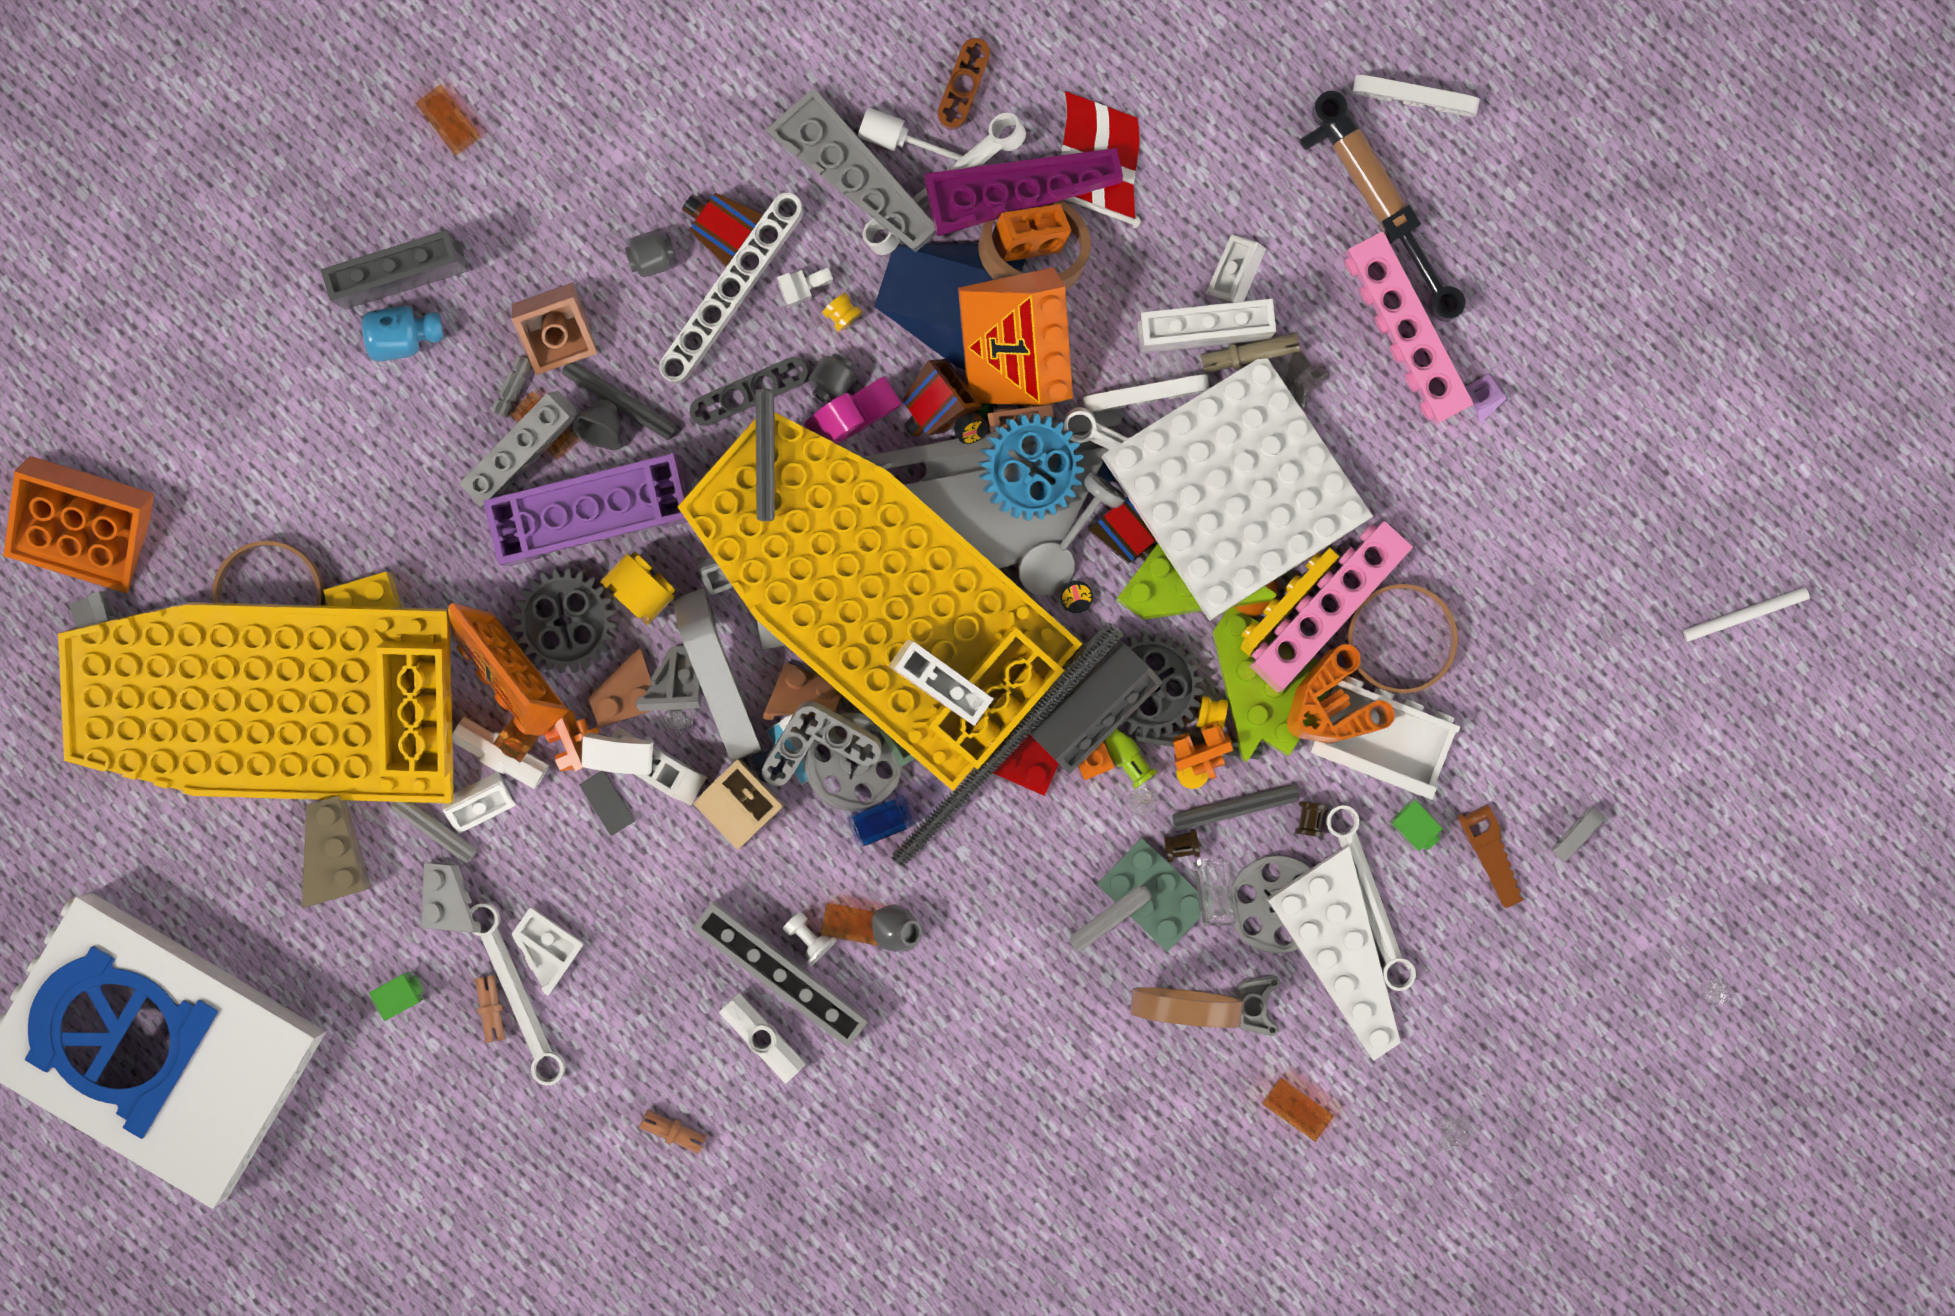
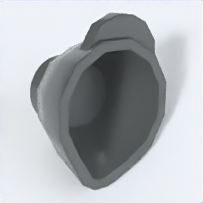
M603 399L595 400L592 407L585 409L575 418L573 431L578 438L587 444L609 450L619 449L622 440L619 436L620 421L616 416L618 408L610 401Z
M893 904L878 909L873 915V936L880 948L893 952L900 950L910 951L920 941L922 927L909 909Z

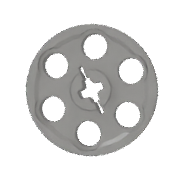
M840 714L863 729L876 731L881 735L875 723L865 714ZM836 726L829 730L831 738L837 741L844 740L836 734ZM853 735L851 743L847 747L852 748L853 742H856V735ZM883 736L879 760L870 766L858 765L853 769V772H851L852 769L850 768L851 763L846 761L848 758L827 747L831 753L829 761H818L814 755L815 747L824 744L815 739L804 755L806 777L814 792L827 804L845 811L866 810L885 800L897 786L902 767L899 765ZM869 744L865 747L860 746L861 754L873 753L872 747ZM879 762H886L891 766L892 775L890 778L883 779L878 776L876 766ZM827 776H833L838 779L840 789L837 793H829L824 788V779ZM863 784L870 789L871 796L867 802H862L856 798L855 788L857 785Z
M1270 855L1252 861L1238 873L1229 891L1228 911L1235 930L1248 944L1269 953H1287L1299 949L1293 939L1286 945H1280L1275 942V931L1280 927H1284L1275 911L1271 912L1269 910L1271 905L1266 899L1268 895L1264 890L1266 889L1271 895L1292 882L1296 875L1304 874L1310 870L1307 865L1292 857ZM1268 863H1274L1280 869L1279 877L1274 881H1266L1262 877V869ZM1245 884L1251 885L1255 889V897L1248 903L1241 902L1237 897L1239 887ZM1255 916L1260 919L1262 927L1258 933L1251 935L1245 932L1243 924L1248 917Z

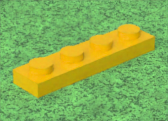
M1331 548L1323 555L1319 552L1316 553L1305 566L1309 569L1302 578L1296 575L1284 588L1287 594L1282 600L1279 601L1276 598L1272 600L1263 611L1266 617L1259 624L1253 621L1242 633L1241 636L1244 638L1240 649L1250 657L1274 629L1294 610L1296 605L1316 586L1317 582L1336 564L1339 555Z

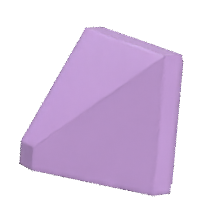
M1490 373L1465 387L1474 403L1471 407L1480 422L1485 420L1507 399L1505 393ZM1486 384H1489L1488 386L1482 388L1481 390H1479V391L1473 393V391L1479 389L1480 387H1482V386H1484V385H1486Z

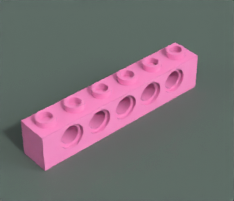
M1382 231L1349 248L1345 252L1348 258L1344 260V264L1352 277L1357 275L1363 286L1359 288L1360 295L1367 306L1373 305L1378 315L1374 317V321L1381 334L1387 333L1393 344L1389 346L1390 352L1397 363L1403 362L1408 372L1404 375L1405 381L1412 392L1418 391L1423 401L1419 404V407L1426 420L1432 419L1436 425L1474 405L1385 233ZM1376 264L1382 267L1384 271L1382 280H1373L1369 276L1368 267L1370 265ZM1393 293L1398 297L1399 306L1397 309H1389L1384 305V294ZM1401 322H1408L1413 326L1414 335L1412 338H1404L1400 335L1398 326ZM1421 350L1428 354L1429 364L1427 367H1419L1415 364L1413 359L1415 351ZM1431 379H1438L1443 383L1444 392L1441 396H1435L1429 391L1428 386Z
M1383 521L1377 527L1372 523L1359 537L1363 541L1356 550L1350 547L1339 558L1340 568L1334 574L1329 570L1317 582L1316 585L1320 588L1313 597L1307 594L1296 605L1297 615L1291 621L1285 618L1274 629L1273 632L1277 635L1269 645L1264 641L1252 653L1251 656L1255 660L1249 667L1277 693L1284 690L1413 548L1387 522ZM1366 550H1372L1377 553L1379 558L1377 565H1371L1366 561ZM1345 573H1350L1356 577V589H1350L1345 586L1343 582ZM1323 597H1330L1335 601V612L1330 613L1323 609L1321 604ZM1302 620L1310 621L1313 624V636H1306L1301 632L1300 623ZM1280 644H1287L1291 647L1293 651L1291 660H1284L1280 657L1278 653Z

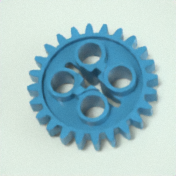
M1032 413L1029 421L1026 415L1019 414L1018 424L1013 419H1006L1008 429L996 426L995 429L999 436L997 438L987 436L986 438L992 445L991 448H981V452L988 456L987 460L978 462V465L985 467L987 472L979 475V479L989 481L983 488V491L987 493L994 492L989 501L994 504L1001 502L999 510L1006 513L1011 509V516L1017 519L1022 513L1023 519L1031 521L1034 512L1036 518L1043 520L1045 510L1051 515H1056L1055 505L1066 508L1067 504L1064 497L1067 495L1075 498L1076 496L1070 489L1071 486L1082 484L1075 478L1076 473L1084 472L1083 468L1076 466V462L1083 459L1084 456L1074 453V450L1078 448L1080 443L1076 441L1069 442L1068 440L1073 432L1069 430L1061 432L1063 423L1056 421L1052 425V417L1045 415L1040 422L1039 414ZM1030 436L1033 440V446L1025 453L1022 449V441L1025 437ZM1013 450L1022 459L1033 462L1032 465L1052 477L1054 483L1050 484L1041 475L1030 472L1028 466L1012 458L1008 451ZM1056 454L1059 459L1058 465L1054 470H1050L1048 459L1051 455ZM1012 463L1015 467L1014 476L1006 480L1004 469L1008 464ZM1038 481L1041 491L1037 497L1032 498L1030 487L1034 482Z

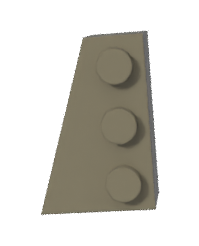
M336 796L306 805L302 908L370 889V881L347 801L342 800L341 796Z

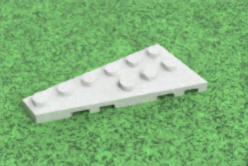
M1345 845L1266 899L1374 1061L1401 1042L1350 846Z

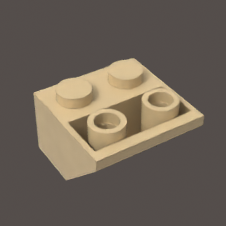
M737 759L693 803L737 850L785 806L741 759Z

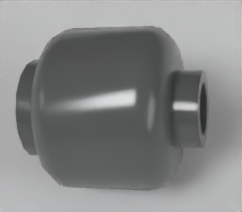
M657 230L632 237L629 247H625L632 273L637 271L641 277H648L669 270V258L675 257L670 238L663 239L662 234Z
M833 354L832 357L823 356L809 376V384L814 389L812 395L823 403L828 404L830 400L849 393L857 380L854 372L855 366L838 354Z

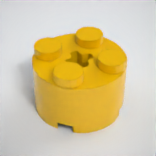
M634 551L631 555L626 553L600 582L606 588L613 591V595L648 626L675 598L673 593L676 589L659 572L655 576L649 573L652 567L641 555Z

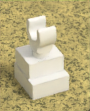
M829 268L822 269L806 278L802 270L777 277V282L787 308L799 305L801 302L812 299L810 290L833 283V277Z

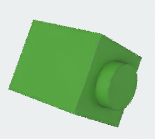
M1413 799L1389 821L1417 851H1420L1422 848L1426 851L1429 850L1441 838L1438 833L1443 828Z
M409 972L369 992L384 1021L424 1000L421 996L424 993L422 983L416 975L411 977Z

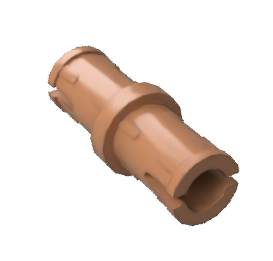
M495 975L486 977L488 990L485 989L484 977L474 979L480 1008H477V1014H481L485 1043L494 1042L492 1028L495 1029L496 1041L506 1039L500 1012L503 1010V1004H499Z
M647 1109L644 1118L655 1122V1125L642 1120L639 1129L666 1139L665 1143L669 1145L673 1142L696 1154L700 1153L702 1146L691 1142L690 1139L704 1143L707 1135L681 1125V1121L678 1119L672 1121Z

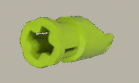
M1117 728L1105 739L1110 758L1117 767L1124 769L1133 781L1132 787L1134 789L1158 772L1156 768H1151L1140 754L1141 749L1133 738L1120 732ZM1132 761H1134L1138 768L1141 770V774H1139L1135 767L1131 764Z

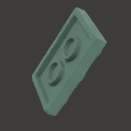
M1142 837L1097 883L1115 903L1137 886L1145 885L1152 895L1150 901L1129 916L1167 952L1212 906Z

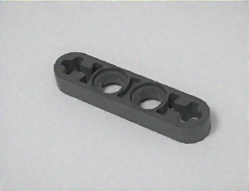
M787 358L698 397L690 405V416L700 426L713 425L756 406L755 382L758 378L766 376L772 379V390L774 397H777L804 384L808 378V368L804 361L799 358ZM789 364H794L796 368L802 367L803 371L799 373V380L794 381L792 377H788L782 380L786 386L779 389L778 380L772 371L779 369V375H782L789 371ZM733 389L741 391L744 397L743 403L736 408L729 407L725 401L726 394ZM719 395L720 404L726 410V413L720 415L719 409H715L709 413L710 419L705 420L702 416H696V412L700 410L699 404L704 403L707 407L716 404L713 397Z

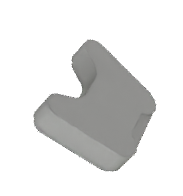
M1272 975L1242 980L1238 984L1237 998L1243 1001L1240 1029L1268 1036L1278 1034V1026L1269 1019L1267 1014L1268 996L1280 985V980L1277 976Z

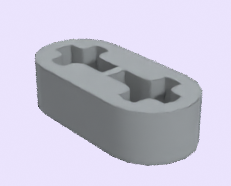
M1593 805L1588 807L1555 843L1551 851L1565 862L1600 826L1605 816Z

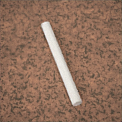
M1806 587L1684 629L1682 631L1685 640L1689 642L1810 599L1809 592Z

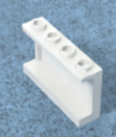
M1273 299L1140 313L1141 321L1137 323L1140 354L1256 342L1270 339L1276 332Z
M1346 676L1344 681L1332 688L1330 695L1342 689L1344 694L1347 693L1350 697L1349 702L1351 705L1331 717L1330 721L1332 723L1345 714L1377 700H1384L1393 707L1395 712L1394 721L1388 728L1334 743L1312 740L1308 752L1433 800L1437 789L1435 784L1454 735L1460 729V726L1453 724L1455 718L1436 711L1435 716L1422 712L1424 706L1407 699L1404 704L1392 700L1394 694L1379 688H1375L1374 693L1362 688L1364 682ZM1372 709L1371 719L1374 723L1378 724L1379 715L1376 710Z

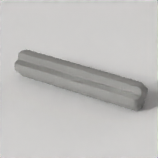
M414 802L392 803L391 809L463 862H469L475 855L477 849Z
M1143 884L1137 886L1074 933L1069 939L1071 945L1077 951L1084 950L1150 901L1152 897L1150 891Z

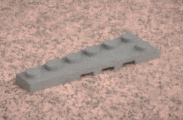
M814 87L766 129L773 139L914 252H917L936 235L933 221Z

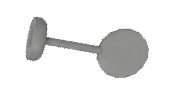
M1090 472L1086 476L1084 485L1095 497L1062 543L1054 541L1038 543L1026 551L1020 560L1018 576L1022 585L1029 592L1037 595H1051L1062 590L1070 582L1074 574L1075 561L1072 553L1067 548L1101 501L1113 508H1118L1125 502V496L1116 487L1094 473Z

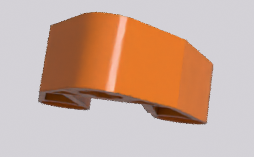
M1343 644L1328 650L1299 684L1287 719L1288 730L1293 736L1301 739L1334 743L1388 728L1393 723L1395 712L1393 707L1384 700L1365 704L1355 711L1345 714L1333 723L1330 721V718L1351 705L1348 694H1344L1343 690L1339 689L1322 701H1318V696L1342 682L1343 678L1359 667L1360 654L1354 646ZM1338 653L1345 659L1344 668L1340 667L1337 663ZM1372 709L1376 710L1379 715L1378 724L1374 723L1371 719ZM1308 718L1310 724H1307V727H1305L1303 720Z

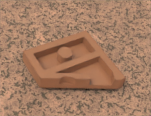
M1052 404L1025 405V408L1012 410V408H1006L988 413L990 433L996 432V426L1008 429L1006 419L1008 418L1013 419L1018 424L1019 414L1026 415L1028 421L1032 413L1039 414L1040 422L1045 415L1052 417V421H1054Z
M642 649L636 650L588 697L599 728L651 712L639 711L636 706L638 697H643L651 685V676Z
M785 662L764 711L763 719L773 720L774 716L779 715L793 716L797 707L805 701H815L836 712L842 694L820 675ZM810 711L808 715H804L805 718H807L809 716H815L816 714Z

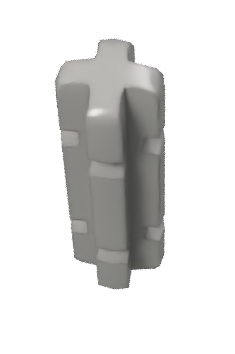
M520 355L516 357L512 365L514 367L513 371H509L499 392L500 398L496 399L492 406V411L504 418L509 416L513 408L511 404L516 402L526 381L524 377L526 374L529 375L532 369L530 360Z

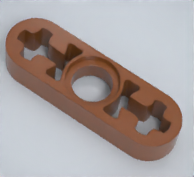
M971 38L963 44L938 108V120L946 129H959L966 122L987 67L990 49L988 44L980 38ZM976 45L981 47V53L985 55L983 59L977 58L973 69H980L978 74H975L970 69L960 68L961 63L968 67L970 54L966 53L968 49L973 50ZM965 75L972 79L974 85L969 92L961 93L956 90L954 83L959 76ZM950 93L958 99L968 100L966 105L960 101L958 114L962 116L960 119L954 118L952 123L947 121V115L943 113L945 109L951 110L954 99L948 98Z

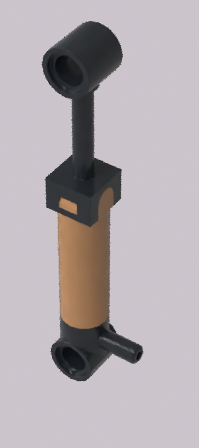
M1336 91L1322 93L1312 107L1313 119L1320 127L1300 138V145L1304 150H1307L1325 138L1329 139L1378 220V227L1381 232L1385 233L1390 244L1398 239L1402 241L1433 293L1430 295L1431 300L1429 302L1431 314L1440 321L1448 322L1455 319L1465 308L1466 300L1464 294L1458 288L1447 285L1444 287L1411 233V231L1421 225L1411 206H1406L1348 110L1344 96ZM1325 102L1333 103L1337 107V115L1334 117L1324 115L1321 105ZM1442 296H1448L1453 299L1455 303L1453 312H1445L1441 309L1439 301Z

